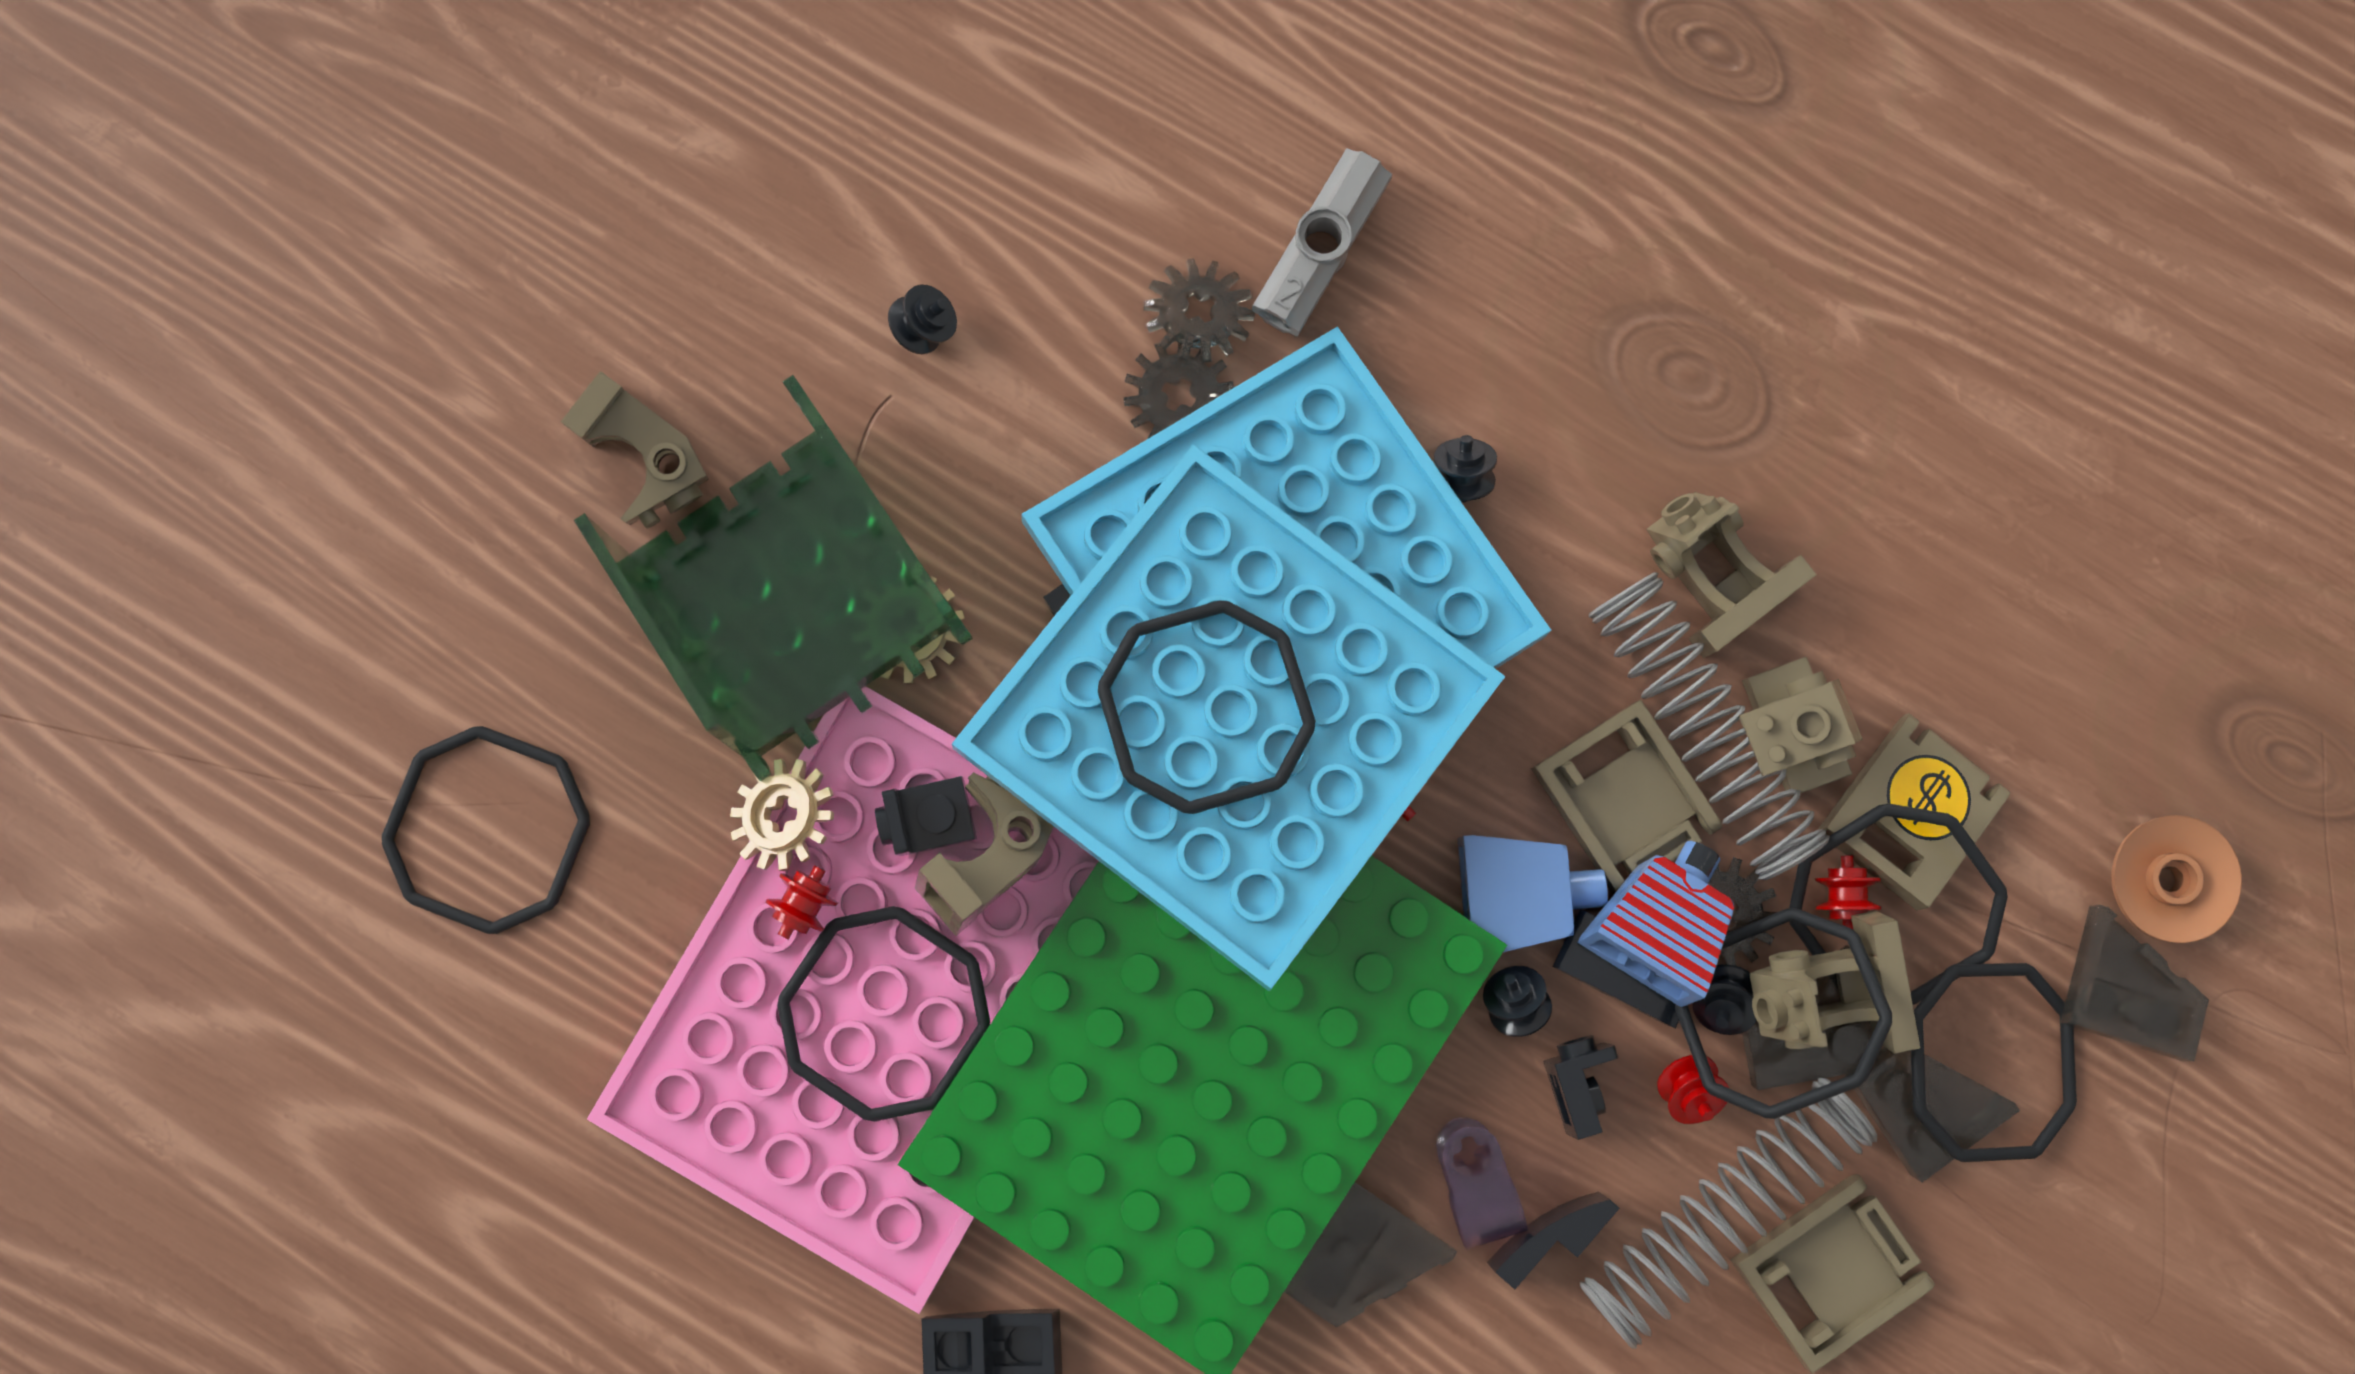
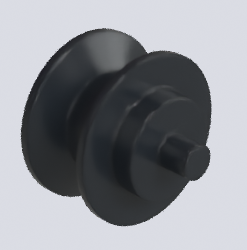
M920 284L908 290L905 297H901L892 303L888 311V323L893 336L901 346L912 353L922 355L931 353L940 343L947 341L954 335L957 328V316L953 305L940 290L930 285Z
M1464 435L1461 438L1446 441L1438 446L1434 453V462L1462 503L1483 498L1493 491L1496 479L1492 470L1497 464V454L1489 444L1473 439L1469 435Z
M1716 965L1705 998L1693 1003V1012L1697 1020L1704 1027L1715 1033L1736 1035L1746 1032L1755 1024L1756 1018L1752 1008L1754 996L1749 971L1735 965Z
M1525 966L1504 968L1495 973L1484 987L1483 1001L1489 1011L1491 1023L1504 1035L1511 1037L1531 1035L1542 1029L1551 1017L1552 1002L1547 993L1545 981L1532 968Z

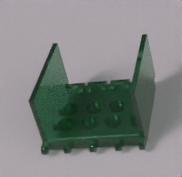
M794 375L784 380L783 384L815 431L781 453L791 470L781 476L770 460L729 488L739 503L731 510L718 495L677 522L686 537V540L680 544L676 542L671 533L666 529L629 554L625 548L585 513L574 520L706 731L742 756L760 781H763L772 774L768 763L762 758V755L795 733L798 734L808 749L812 748L820 741L809 725L811 722L848 697L852 699L861 713L871 708L873 705L862 688L902 661H904L914 677L926 671L915 655V652L949 629L954 638L962 645L973 639L859 468Z

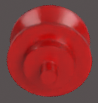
M1853 855L1841 856V868H1828V878H1815L1816 882L1828 887L1829 899L1816 906V910H1829V919H1842L1843 926L1853 929L1851 915L1866 913L1868 910H1882V906L1868 900V887L1880 882L1881 878H1868L1867 868H1854Z
M814 865L810 875L798 870L794 877L784 873L779 875L787 886V890L782 899H766L765 902L776 909L772 917L783 923L777 933L781 937L789 940L794 930L807 934L810 928L823 932L824 928L816 918L822 906H837L838 904L837 901L828 896L831 888L821 882L826 872L824 869Z
M1692 1055L1672 1062L1663 1070L1658 1078V1093L1663 1100L1668 1102V1111L1671 1117L1679 1123L1697 1124L1710 1121L1727 1104L1726 1101L1710 1095L1703 1087ZM1707 1057L1715 1082L1729 1088L1726 1081L1718 1076L1719 1072L1716 1063Z

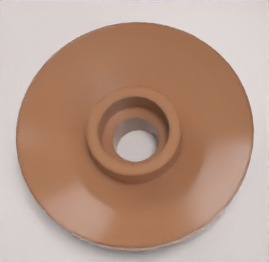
M2161 816L2140 824L2122 841L2112 865L2113 893L2124 916L2142 933L2164 942L2188 943L2209 937L2228 922L2240 900L2242 873L2234 849L2227 839L2214 827L2189 816ZM2164 868L2170 869L2175 877L2174 886L2169 891L2164 890L2159 882V874Z

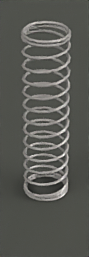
M1653 572L1590 612L1588 618H1593L1592 623L1597 624L1640 597L1602 629L1600 636L1608 637L1663 611L1619 646L1614 653V657L1628 655L1678 631L1636 664L1628 672V678L1638 677L1693 651L1645 689L1641 694L1643 699L1653 697L1679 683L1708 671L1698 681L1655 714L1654 719L1660 720L1702 699L1723 691L1712 702L1668 736V740H1676L1719 718L1737 712L1715 732L1685 753L1681 761L1686 762L1721 744L1746 734L1743 728L1715 740L1739 720V715L1744 714L1746 706L1736 705L1697 722L1730 694L1732 685L1728 684L1714 687L1680 703L1717 672L1718 664L1715 663L1701 666L1663 684L1695 659L1703 651L1705 643L1699 642L1686 646L1647 665L1689 630L1691 622H1681L1632 645L1666 618L1676 608L1677 601L1661 604L1614 627L1662 588L1664 581H1662V578H1658L1659 573ZM1748 737L1728 754L1699 774L1695 782L1700 783L1736 764L1755 757L1754 752L1751 751L1732 759L1750 744ZM1755 763L1741 776L1709 798V803H1716L1751 784L1780 774L1768 787L1724 818L1722 824L1727 825L1764 805L1786 796L1794 795L1780 810L1736 842V845L1741 846L1786 822L1808 816L1797 829L1782 841L1750 862V866H1757L1755 874L1759 875L1758 879L1768 880L1791 869L1815 854L1829 842L1830 836L1826 835L1827 830L1820 829L1796 838L1813 821L1814 811L1803 810L1780 818L1799 800L1801 790L1789 789L1763 799L1785 779L1787 769H1782L1766 776L1759 774L1747 779L1759 769L1758 763Z
M1818 1077V1081H1813L1812 1090L1829 1084L1831 1081L1827 1078ZM1845 1093L1818 1102L1820 1108L1815 1104L1807 1106L1827 1121L1857 1154L1862 1155L1863 1150L1852 1136L1866 1146H1872V1142H1877V1133L1874 1127ZM1801 1109L1795 1111L1801 1124L1787 1115L1774 1119L1777 1131L1784 1142L1767 1131L1756 1130L1755 1139L1766 1160L1748 1147L1737 1146L1738 1160L1749 1179L1728 1163L1718 1162V1173L1731 1196L1710 1180L1699 1179L1701 1194L1714 1215L1690 1196L1680 1195L1682 1210L1697 1234L1673 1214L1661 1211L1663 1226L1681 1254L1656 1232L1648 1228H1642L1643 1240L1664 1273L1633 1246L1623 1244V1254L1649 1295L1613 1262L1604 1261V1270L1632 1314L1594 1279L1585 1277V1282L1580 1281V1287L1632 1349H1637V1344L1642 1345V1339L1624 1316L1644 1335L1651 1336L1652 1331L1619 1284L1612 1270L1627 1282L1664 1319L1671 1320V1314L1649 1284L1630 1253L1645 1264L1683 1302L1690 1303V1297L1666 1265L1649 1236L1675 1257L1702 1285L1709 1287V1280L1685 1249L1667 1219L1692 1238L1722 1269L1729 1270V1265L1704 1233L1686 1202L1710 1220L1742 1253L1748 1254V1248L1723 1217L1708 1194L1705 1185L1728 1202L1762 1237H1767L1766 1230L1735 1191L1724 1169L1731 1172L1747 1185L1781 1220H1786V1215L1758 1181L1742 1152L1751 1156L1790 1191L1800 1204H1805V1198L1788 1180L1763 1143L1761 1135L1771 1140L1807 1172L1819 1187H1824V1181L1797 1151L1783 1129L1780 1119L1800 1131L1821 1150L1837 1170L1843 1171L1844 1166L1822 1143L1807 1122Z

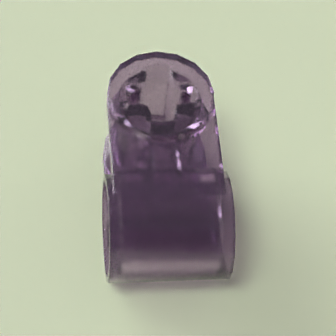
M1455 1118L1446 1123L1438 1134L1436 1149L1450 1193L1448 1194L1450 1207L1465 1249L1468 1250L1528 1231L1517 1190L1512 1178L1508 1174L1500 1145L1495 1136L1478 1120L1472 1118ZM1470 1136L1477 1145H1483V1147L1477 1148L1474 1151L1476 1161L1471 1164H1465L1460 1156H1455L1454 1154L1462 1151L1461 1140Z

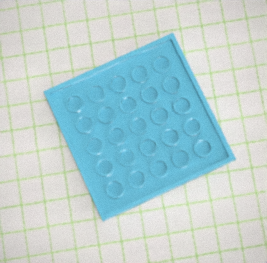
M1338 326L1022 513L1023 525L1071 596L1194 444L1495 669L1544 639L1551 631Z
M1193 444L953 741L952 749L1258 984L1270 991L1505 676ZM1219 600L1230 601L1282 629L1290 638L1316 720L1315 731L1287 783L1279 790L1196 814L1183 813L1134 787L1123 777L1099 699L1098 683L1126 632L1135 624ZM1224 613L1139 636L1110 688L1135 772L1188 801L1275 777L1303 725L1277 641Z

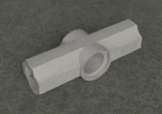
M1346 148L1311 209L1299 220L1293 239L1252 306V311L1258 314L1265 323L1283 333H1290L1298 337L1335 273L1345 264L1348 251L1392 179V174L1382 166L1380 161L1363 151L1358 152ZM1315 232H1326L1336 239L1338 247L1330 253L1321 254L1313 251L1308 246L1306 238Z

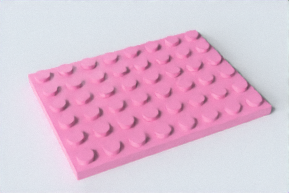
M846 676L798 758L806 762L805 780L815 768L824 774L815 793L826 787H830L833 791V796L829 801L817 807V810L832 811L834 813V820L823 823L815 822L813 828L827 838L824 844H819L807 837L805 842L809 849L810 859L806 862H801L793 849L792 862L789 870L786 871L778 870V855L767 870L757 867L762 852L748 860H745L742 856L739 858L587 1120L920 1314L974 1217L897 1165L933 1110L875 1122L864 1120L794 1073L789 1066L777 1007L778 999L821 932L810 928L807 934L794 930L789 940L781 937L777 933L783 923L772 917L776 909L769 906L765 901L766 899H782L787 886L779 876L781 873L794 877L798 870L810 875L814 865L826 871L821 882L831 888L828 896L838 902L837 906H822L816 918L823 928H825L827 923L839 917L892 906L905 909L974 955L980 966L991 1024L1098 863V860L1053 827L1037 865L982 911L975 921L955 936L916 891L915 884L918 872L938 853H941L945 859L956 862L971 861L984 854L992 845L994 838L992 822L987 813L967 791L977 836L976 840L899 856L895 855L893 844L883 846L877 828L875 808L884 806L882 791L891 789L902 790L959 776L964 777L965 785H967L969 782L968 777L973 772L984 778L987 775L952 749V743L956 739L954 736ZM784 799L781 809L772 810L770 821L779 824V832H783L785 823L796 819L797 810L789 807L788 799ZM1008 832L1014 841L1026 842L1025 837L1020 832ZM897 919L837 931L790 1002L801 1062L871 1109L930 1097L978 1025L967 966Z

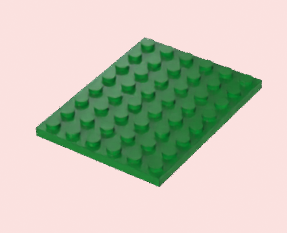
M1371 855L1272 989L1268 991L1098 861L897 1165L1204 1374H1231L1502 955L1507 944Z

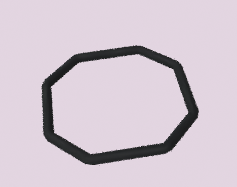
M1219 600L1135 624L1126 632L1098 683L1099 699L1123 777L1129 784L1183 813L1196 814L1279 790L1287 783L1315 731L1316 720L1290 638L1282 629L1230 601ZM1224 613L1277 641L1303 725L1275 777L1188 801L1135 772L1110 688L1139 636Z
M476 726L422 749L413 757L382 833V847L402 895L411 905L487 934H499L548 912L557 905L590 825V815L568 763L560 755L487 727ZM477 738L556 767L578 819L547 898L495 922L416 893L394 841L425 762Z
M1889 803L1878 805L1830 835L1829 842L1822 849L1798 864L1789 908L1802 910L1812 862L1883 817L1889 816L1946 826L1995 893L1982 949L1957 964H1983L1995 953L2008 898L2006 886L1958 819L1948 813ZM1793 920L1789 922L1812 955L1826 953L1806 925ZM1836 973L1827 975L1839 991ZM1941 974L1911 991L1913 1005L1919 1003Z
M895 906L839 917L827 923L823 932H821L779 995L777 1004L787 1060L793 1072L864 1120L873 1122L933 1110L990 1026L980 966L974 955L905 909ZM897 919L967 966L978 1025L930 1097L871 1109L801 1062L790 1002L837 931Z
M1797 908L1784 909L1726 933L1722 949L1792 920L1847 940L1879 1016L1877 1025L1854 1074L1775 1105H1766L1715 1082L1688 1005L1683 1007L1675 1005L1677 1016L1703 1087L1710 1095L1766 1119L1782 1117L1861 1086L1867 1080L1892 1026V1011L1860 936L1849 927Z
M2027 963L1954 964L1945 969L1914 1009L1920 1049L1911 1050L1912 1100L1915 1115L1952 1158L1960 1162L2035 1159L2043 1154L2073 1113L2077 1103L2074 1023L2071 1009L2035 967ZM2025 976L2060 1016L2063 1104L2032 1146L1962 1149L1926 1109L1923 1020L1956 977Z

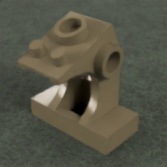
M600 371L565 415L561 423L592 447L605 441H624L634 446L642 454L646 465V482L638 497L621 517V520L629 525L640 520L644 527L648 529L660 522L655 511L664 505L672 514L702 497L703 493L698 486L709 480L685 435ZM668 455L678 456L680 463L675 472L671 474L660 472L659 465L664 457Z
M1694 492L1681 495L1669 502L1661 511L1662 518L1646 530L1656 544L1650 550V553L1657 566L1671 579H1675L1678 576L1712 619L1688 638L1692 644L1705 643L1703 651L1700 653L1705 658L1719 651L1817 574L1802 555L1772 572L1756 560L1738 537L1736 531L1744 525L1738 513L1739 507L1724 497L1715 498V496ZM1711 542L1716 545L1735 569L1732 574L1715 587L1704 575L1693 557Z
M1807 657L1742 680L1753 710L1739 715V719L1745 729L1762 776L1787 769L1786 777L1782 781L1784 790H1801V794L1852 775L1847 760L1856 757L1852 745L1863 739L1839 679L1827 683L1823 671L1813 674Z
M974 772L968 777L969 782L965 789L984 809L992 822L994 834L992 845L984 854L971 861L956 862L947 860L941 853H938L919 869L915 884L916 891L955 936L975 921L982 911L1037 865L1054 827L989 776L984 778ZM1008 832H1020L1025 837L1026 842L1014 841Z
M1878 911L1851 915L1853 929L1862 940L1892 1011V1026L1882 1046L1895 1054L1920 1049L1898 921ZM1850 948L1809 956V952L1805 950L1784 951L1769 957V967L1749 973L1754 996L1752 1008L1754 1016L1759 1023L1760 1034L1764 1037L1784 1040L1786 1048L1827 1047L1826 1033L1823 1030L1847 1023L1870 1021L1873 1033L1879 1020L1876 1008ZM1836 973L1841 1002L1817 1006L1815 995L1818 994L1815 979Z

